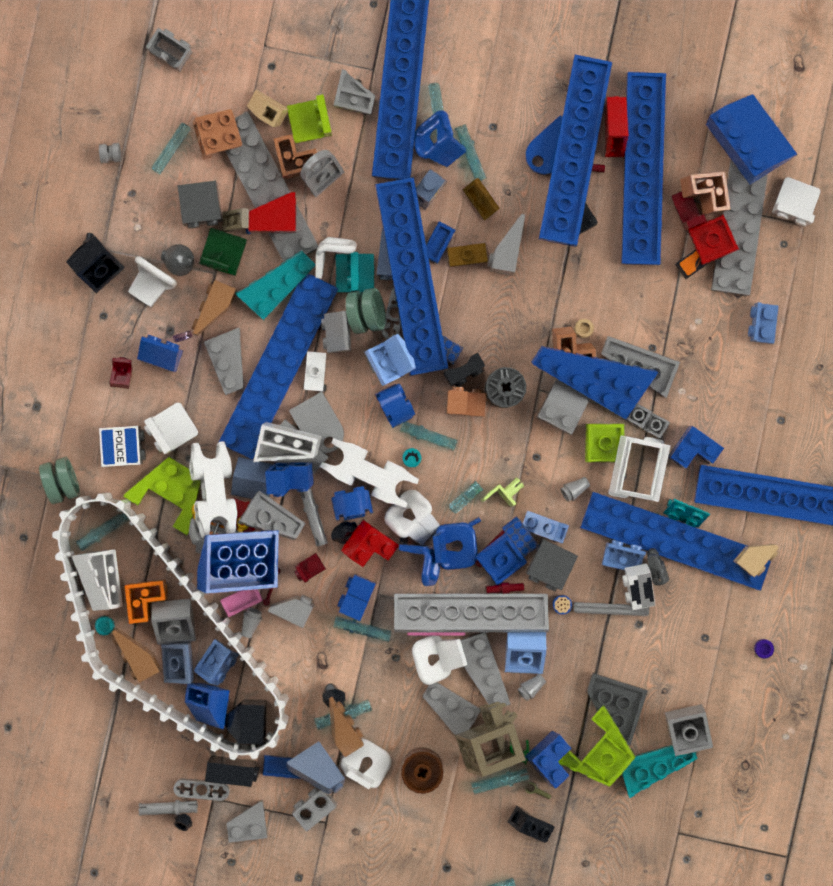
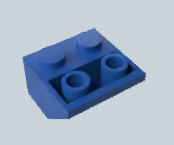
M149 334L147 338L142 336L137 359L176 372L183 354V350L179 349L180 345L169 341L163 344L161 343L162 339Z
M207 683L187 684L185 703L196 721L224 729L230 691Z

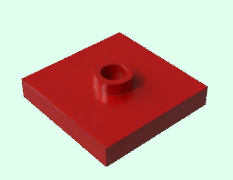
M724 214L688 229L702 265L739 250Z

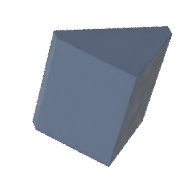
M238 457L233 474L231 495L253 499L256 492L261 491L270 498V494H267L265 471L273 464L261 461L253 462L254 460Z
M191 642L161 644L164 683L191 684L194 681Z

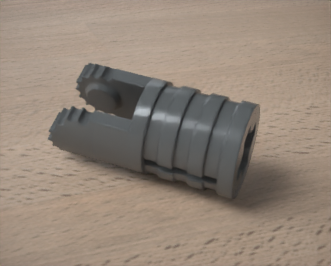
M651 548L647 553V561L651 571L652 582L656 586L663 585L670 578L664 561L661 560L657 550Z

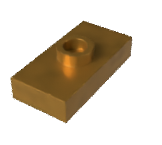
M479 178L474 179L462 189L484 221L500 209Z
M485 243L447 248L450 267L488 262Z

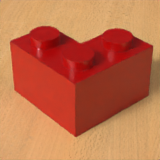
M363 519L341 551L348 558L364 567L374 552L389 561L399 547V544Z

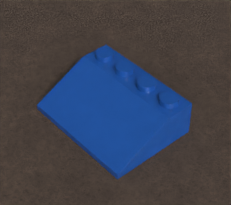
M753 94L722 107L711 114L707 120L706 126L750 185L797 156L796 151Z
M279 530L205 535L197 569V589L208 594L278 588Z

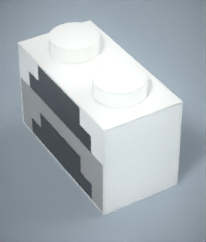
M642 564L624 568L625 575L622 576L624 587H627L628 592H625L626 603H630L633 610L655 606L651 571L648 565Z

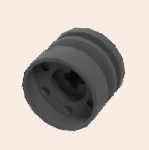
M502 367L496 369L488 376L484 391L491 404L499 408H509L523 400L526 394V382L519 371L510 367ZM509 383L510 392H503L501 384Z

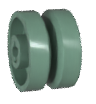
M366 289L363 291V294L360 291L347 294L346 314L350 328L355 334L366 333L368 329L371 331L384 329L386 323L385 307L378 289Z
M68 457L57 459L55 466L51 462L39 465L41 481L52 505L63 502L64 496L68 499L80 496L78 480Z

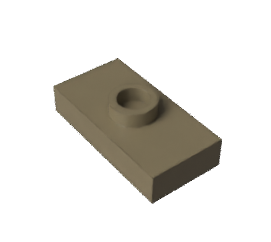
M241 208L222 212V231L231 232L249 228V209Z

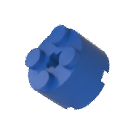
M400 383L397 385L393 384L375 394L392 428L412 419L416 415L409 399L405 401L407 398Z
M364 486L353 488V492L346 493L345 490L334 492L335 497L331 498L336 521H340L339 517H344L345 521L364 517L365 512L368 511L370 514L374 513L369 490H365Z

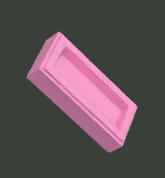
M258 589L238 591L220 600L228 618L263 601Z

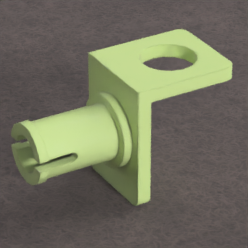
M515 478L505 488L499 484L481 499V502L487 500L497 491L506 503L513 507L516 503L512 496L523 488L524 485L522 482L519 483L520 480L518 478Z

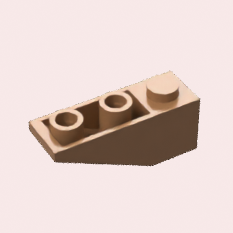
M214 280L213 284H209L206 291L208 297L206 301H202L199 308L201 312L199 319L194 320L191 328L194 330L193 334L199 336L231 308L235 293L238 291L236 288Z
M119 628L112 631V640L116 646H120L122 650L121 657L125 663H129L131 667L130 673L134 680L137 679L140 683L162 670L153 652Z
M331 697L329 698L331 735L338 749L344 757H347L364 746L362 741L364 735L359 727L355 728L353 726L355 723L349 714L345 715L344 712L346 710L340 701L336 702Z

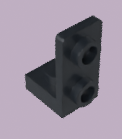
M517 805L508 820V823L520 833L544 843L548 841L555 828L552 824L530 815Z

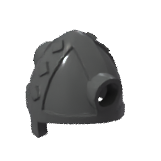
M176 244L162 251L161 260L164 261L166 268L171 274L184 276L192 270L194 255L187 246Z

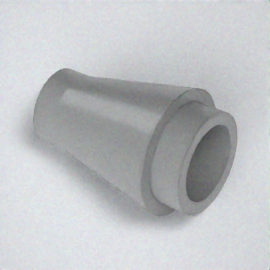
M583 477L564 484L560 490L566 501H574L590 487V483Z
M247 608L243 617L242 636L252 638L254 631L262 620L261 611Z
M538 674L520 684L517 690L528 701L535 697L546 683V680Z

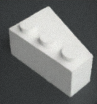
M265 422L261 426L253 462L314 458L318 454L322 436Z
M116 550L73 555L72 559L92 610H109L123 607Z

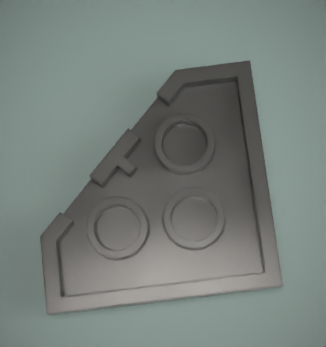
M592 672L586 691L597 712L604 705L627 744L631 745L648 690Z

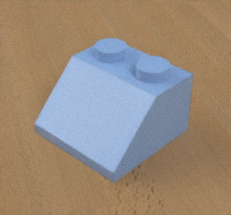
M507 632L505 672L543 674L546 657V632Z

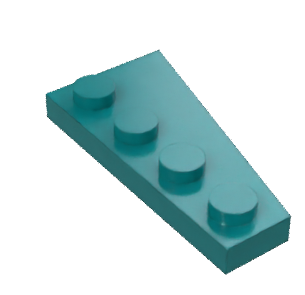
M301 250L281 263L280 266L265 273L266 275L251 282L249 286L237 291L235 294L264 320L316 264Z
M670 745L635 755V759L622 773L629 799L638 792L649 788L655 782L666 778L667 775L697 760L696 752L675 756L673 746Z

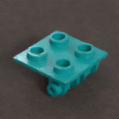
M669 499L667 502L668 507L663 512L670 519L680 520L687 525L697 528L710 516V513L676 499Z

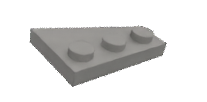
M239 327L204 341L225 395L244 388Z
M261 491L256 492L238 521L240 524L262 531L279 530V536L292 540L298 537L306 524Z
M438 682L428 685L422 695L455 735L469 730L481 712L479 707Z

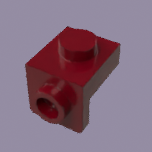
M125 357L112 358L113 367L109 382L110 387L129 389L133 372L132 360Z

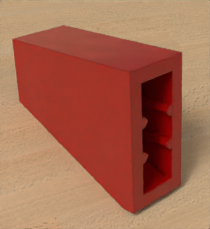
M607 97L605 106V157H624L629 136L626 97Z
M290 192L250 210L249 232L296 233V192Z

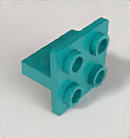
M358 252L336 254V287L339 288L337 293L363 292L366 289L374 288V254H359Z

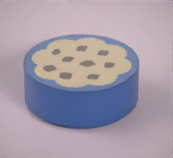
M558 595L553 600V609L558 614H567L572 608V602L566 595Z

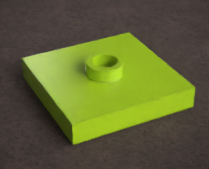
M586 424L585 462H615L620 436H624V424Z

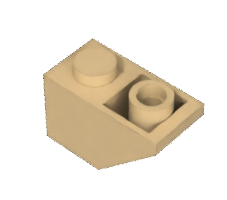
M257 89L247 105L257 118L272 127L280 126L289 110Z
M775 544L745 546L734 562L750 576H759L766 568L764 565L777 556L779 547Z

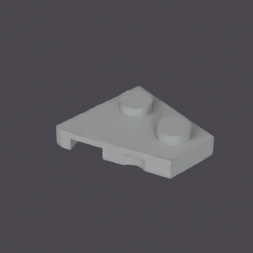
M342 69L333 106L371 115L375 95L350 76L346 70Z
M260 800L257 804L227 822L229 843L267 838L263 800Z

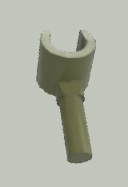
M529 782V784L535 787L533 791L525 789L529 794L536 793L547 799L551 798L550 794L537 788L535 782Z

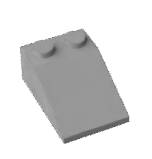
M524 214L520 215L494 253H490L487 265L491 267L490 272L511 276L515 273L525 219Z
M556 378L536 417L572 435L590 398Z

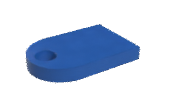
M561 115L534 138L526 149L525 158L527 165L537 174L549 175L552 172L562 121ZM534 157L542 158L543 165L540 167L534 166L532 159Z

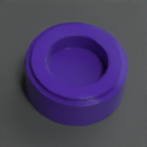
M760 639L754 645V652L760 658H769L774 653V645L767 639Z

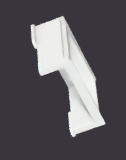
M621 435L608 491L609 495L620 498L632 496L659 502L671 445L664 444L661 439L645 437L642 440ZM632 443L659 448L650 495L622 490Z

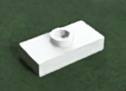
M307 351L304 390L323 391L327 353Z

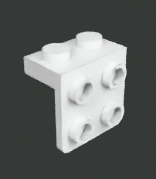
M787 177L782 183L772 213L777 214V217L781 219H791L800 226H808L813 223L815 215L812 214L820 195V189Z
M175 403L158 415L144 421L146 424L144 428L149 436L153 435L156 442L154 444L160 453L163 451L164 454H168L198 435L197 428L181 403Z

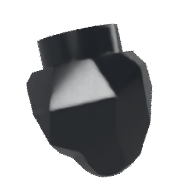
M344 521L337 525L331 533L332 540L340 544H346L358 527L356 522Z
M327 684L322 695L326 706L330 708L329 698L333 697L336 702L340 701L343 707H346L344 703L346 701L345 692L338 689L335 684Z

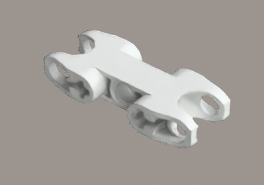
M333 438L332 444L343 451L344 459L341 464L336 466L322 462L321 468L329 472L336 479L351 486L355 478L375 486L371 494L372 496L386 503L406 508L408 503L396 495V485L403 480L417 484L418 478L411 475L403 467L388 460L384 469L364 460L368 453L367 450L353 443Z
M225 442L217 444L216 457L213 459L206 458L202 454L199 443H193L191 445L189 469L191 480H200L203 501H195L194 504L195 520L201 537L205 538V535L210 533V523L213 520L223 523L226 533H235L237 518L236 502L234 498L226 499L224 478H231L232 475L231 459Z

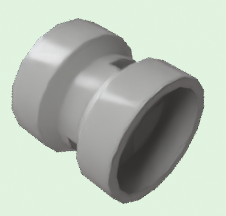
M113 143L109 146L99 144V156L102 164L109 161L121 162L119 143Z

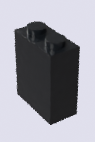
M211 755L207 762L205 782L252 787L253 782H257L259 776V767L256 766L257 761L237 758L232 760L228 757Z

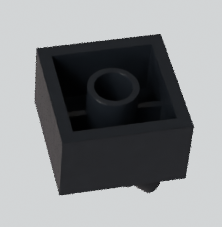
M93 233L86 234L85 241L66 261L75 274L96 294L125 268Z
M243 699L226 714L225 727L239 744L264 743L266 738L267 700Z

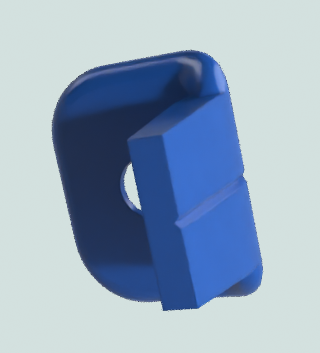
M440 110L435 112L415 131V150L421 158H429L448 167L466 152V148L453 137L449 115L446 111ZM437 129V142L433 143L430 136Z
M465 522L443 524L437 528L436 533L432 536L436 564H440L443 569L453 570L469 568L476 563L477 559L475 556L478 554L476 534L470 524ZM458 540L463 544V548L459 552L446 550V544Z
M409 544L399 545L400 551L424 555L421 576L422 584L424 586L435 585L439 577L441 565L435 562L434 547Z

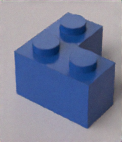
M689 426L668 455V458L682 468H687L696 455L709 464H713L724 448L694 426Z
M277 462L265 471L267 494H273L274 497L285 496L290 489H297V492H305L314 485L312 462Z
M354 574V577H349L345 586L348 588L346 595H341L337 605L340 607L339 613L361 621L376 582Z
M551 731L525 758L547 784L556 789L569 777V774L558 761L572 748L560 734Z

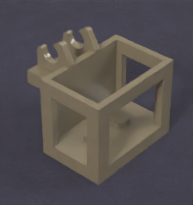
M497 701L489 705L480 706L485 724L455 735L467 772L485 777L525 761L514 724L512 723L518 715L508 710L503 715L502 709L506 706L505 703ZM508 734L514 753L508 752L503 735ZM496 739L499 751L484 756L480 744Z

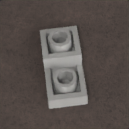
M636 404L626 419L659 439H662L670 425L669 421L639 404Z

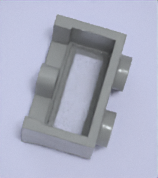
M158 28L146 45L147 50L181 72L184 64L192 54L189 48L191 45L182 39L178 41L173 38L174 34L169 30Z

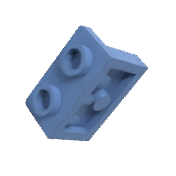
M757 302L751 307L750 317L753 320L752 325L748 329V337H750L751 342L774 344L778 305Z
M214 639L193 671L209 684L218 686L225 680L229 669L235 665L239 654L230 650L219 640Z

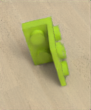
M323 94L317 95L316 100L287 106L293 138L296 144L332 136Z

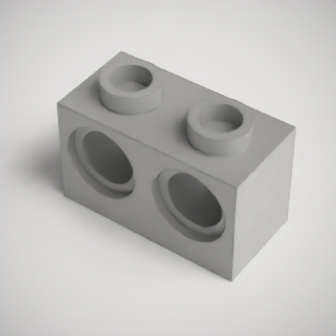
M316 787L308 793L309 797L305 801L301 799L293 806L292 815L306 832L337 806V803L330 794H326ZM318 797H323L326 803L318 805L315 800ZM307 809L311 812V816L305 818L301 815V811Z

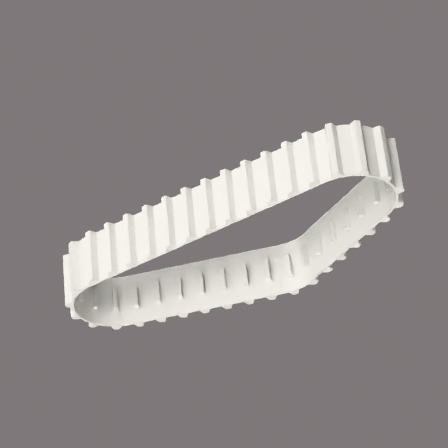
M107 492L98 494L96 499H92L89 496L77 498L76 506L61 511L59 514L62 522L59 530L53 532L52 537L58 540L60 550L55 555V558L63 562L65 570L60 575L62 581H68L70 593L65 596L66 601H73L75 613L71 615V620L79 623L81 631L76 635V639L84 643L86 651L81 656L83 662H89L94 670L92 678L95 680L104 679L110 683L109 690L112 692L118 688L127 693V701L131 702L136 698L144 703V711L148 712L153 708L161 713V721L173 720L177 723L178 731L190 730L194 733L193 740L197 742L201 739L207 740L211 743L210 750L215 752L220 748L228 752L232 760H235L238 755H250L252 759H256L260 751L267 746L274 748L279 740L278 731L286 728L289 716L284 713L289 698L287 694H281L276 686L279 679L276 676L270 678L264 671L266 663L264 661L257 663L252 656L254 652L253 647H244L240 642L241 633H233L228 627L231 620L228 617L221 618L217 614L218 604L216 602L209 604L204 598L205 593L198 590L191 582L194 575L192 573L185 574L179 567L182 560L180 558L173 559L167 552L170 548L169 544H160L155 538L158 533L156 528L150 530L143 523L146 516L143 513L137 515L130 508V500L119 501L113 499L111 493ZM100 501L101 506L110 503L118 507V512L125 513L131 520L129 524L131 526L135 525L143 535L142 540H147L153 547L155 556L159 555L168 566L166 569L168 571L171 570L180 582L178 584L180 586L184 585L193 596L191 600H196L205 611L203 613L204 616L208 615L217 626L215 629L217 631L220 630L229 642L227 644L229 646L233 645L241 655L240 660H245L253 670V676L257 675L264 683L266 692L269 690L276 699L274 705L279 707L280 717L275 719V723L279 725L273 734L271 732L267 734V739L263 744L240 745L238 742L228 741L223 738L224 735L221 733L218 735L208 729L206 724L202 725L190 718L189 714L181 713L173 708L174 705L164 703L157 698V695L149 694L141 689L140 685L132 684L124 679L123 675H117L108 669L107 665L102 663L98 656L99 651L96 650L93 637L95 632L91 629L88 618L90 613L89 610H86L83 598L84 590L81 591L78 579L79 574L72 559L74 551H71L69 536L71 535V532H69L70 523L77 518L75 514L82 507L87 509L90 507L89 503Z

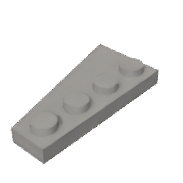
M607 336L601 352L603 356L611 361L630 366H639L649 370H657L658 374L649 387L667 398L680 364L679 361Z
M486 632L461 639L467 665L464 668L487 703L491 704L498 701L505 703L506 706L510 705Z

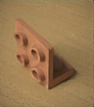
M232 109L194 118L192 124L203 160L211 158L214 153L242 146Z

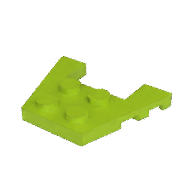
M168 457L126 492L123 497L139 505L149 489L182 508L172 527L188 535L190 521L193 518L191 509L195 501H197L201 482L200 480L192 481L190 469Z
M603 705L591 720L601 727L606 734L583 760H580L569 751L558 763L610 787L635 759V755Z

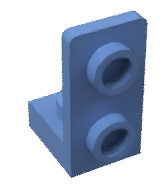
M527 511L523 521V525L529 532L563 543L569 525Z

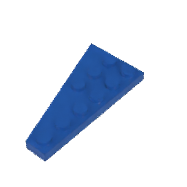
M541 346L531 361L533 365L625 420L658 374V371L653 369L649 370L639 366L625 365L620 362L597 357L592 358L583 354L569 353Z

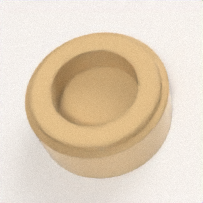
M581 319L576 322L574 331L578 337L587 338L592 335L594 326L590 320Z

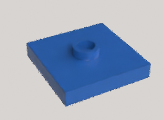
M506 533L475 556L496 585L502 583L528 563Z

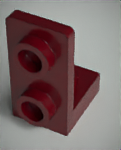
M682 191L671 196L685 231L707 221L704 214H699L693 197L683 198Z
M316 552L295 566L296 570L294 573L299 581L303 580L306 583L312 577L326 570V567Z

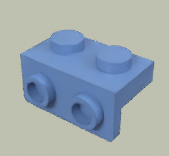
M612 540V543H606L601 565L625 570L624 568L642 565L646 552L642 551L641 546L631 544L629 548L623 546L624 542Z

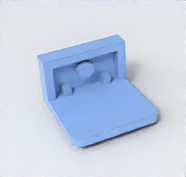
M399 334L365 351L382 386L416 368L414 358L409 354L405 341Z

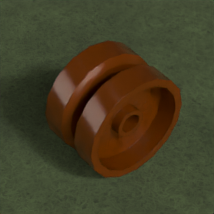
M425 747L415 748L408 752L401 766L402 779L407 788L415 793L426 794L439 787L444 773L439 755L430 748ZM423 767V770H426L425 772H420L419 768Z

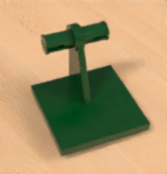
M210 228L199 264L236 276L247 239Z

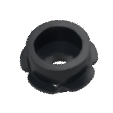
M187 814L176 816L175 827L181 831H187L192 827L191 817Z

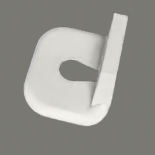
M325 238L319 244L316 251V278L322 279L326 251L353 253L357 247L356 242L343 238Z
M137 256L135 262L137 263L139 273L128 292L152 307L163 292L173 289L177 282L144 258Z
M408 490L399 497L408 503L406 508L392 504L386 511L384 520L386 525L402 538L410 536L416 542L423 545L440 525L430 514L432 506L429 501L418 491ZM406 509H412L416 517L413 521L403 517Z
M428 636L418 640L413 645L412 656L419 679L426 685L439 682L447 678L451 670L467 665L460 639L442 640L439 636ZM438 654L440 659L431 666L428 663L429 655Z
M362 739L364 746L347 757L343 756L340 766L346 776L365 788H377L388 773L392 760L387 751L367 739ZM365 757H370L373 764L363 774L359 771L361 761Z

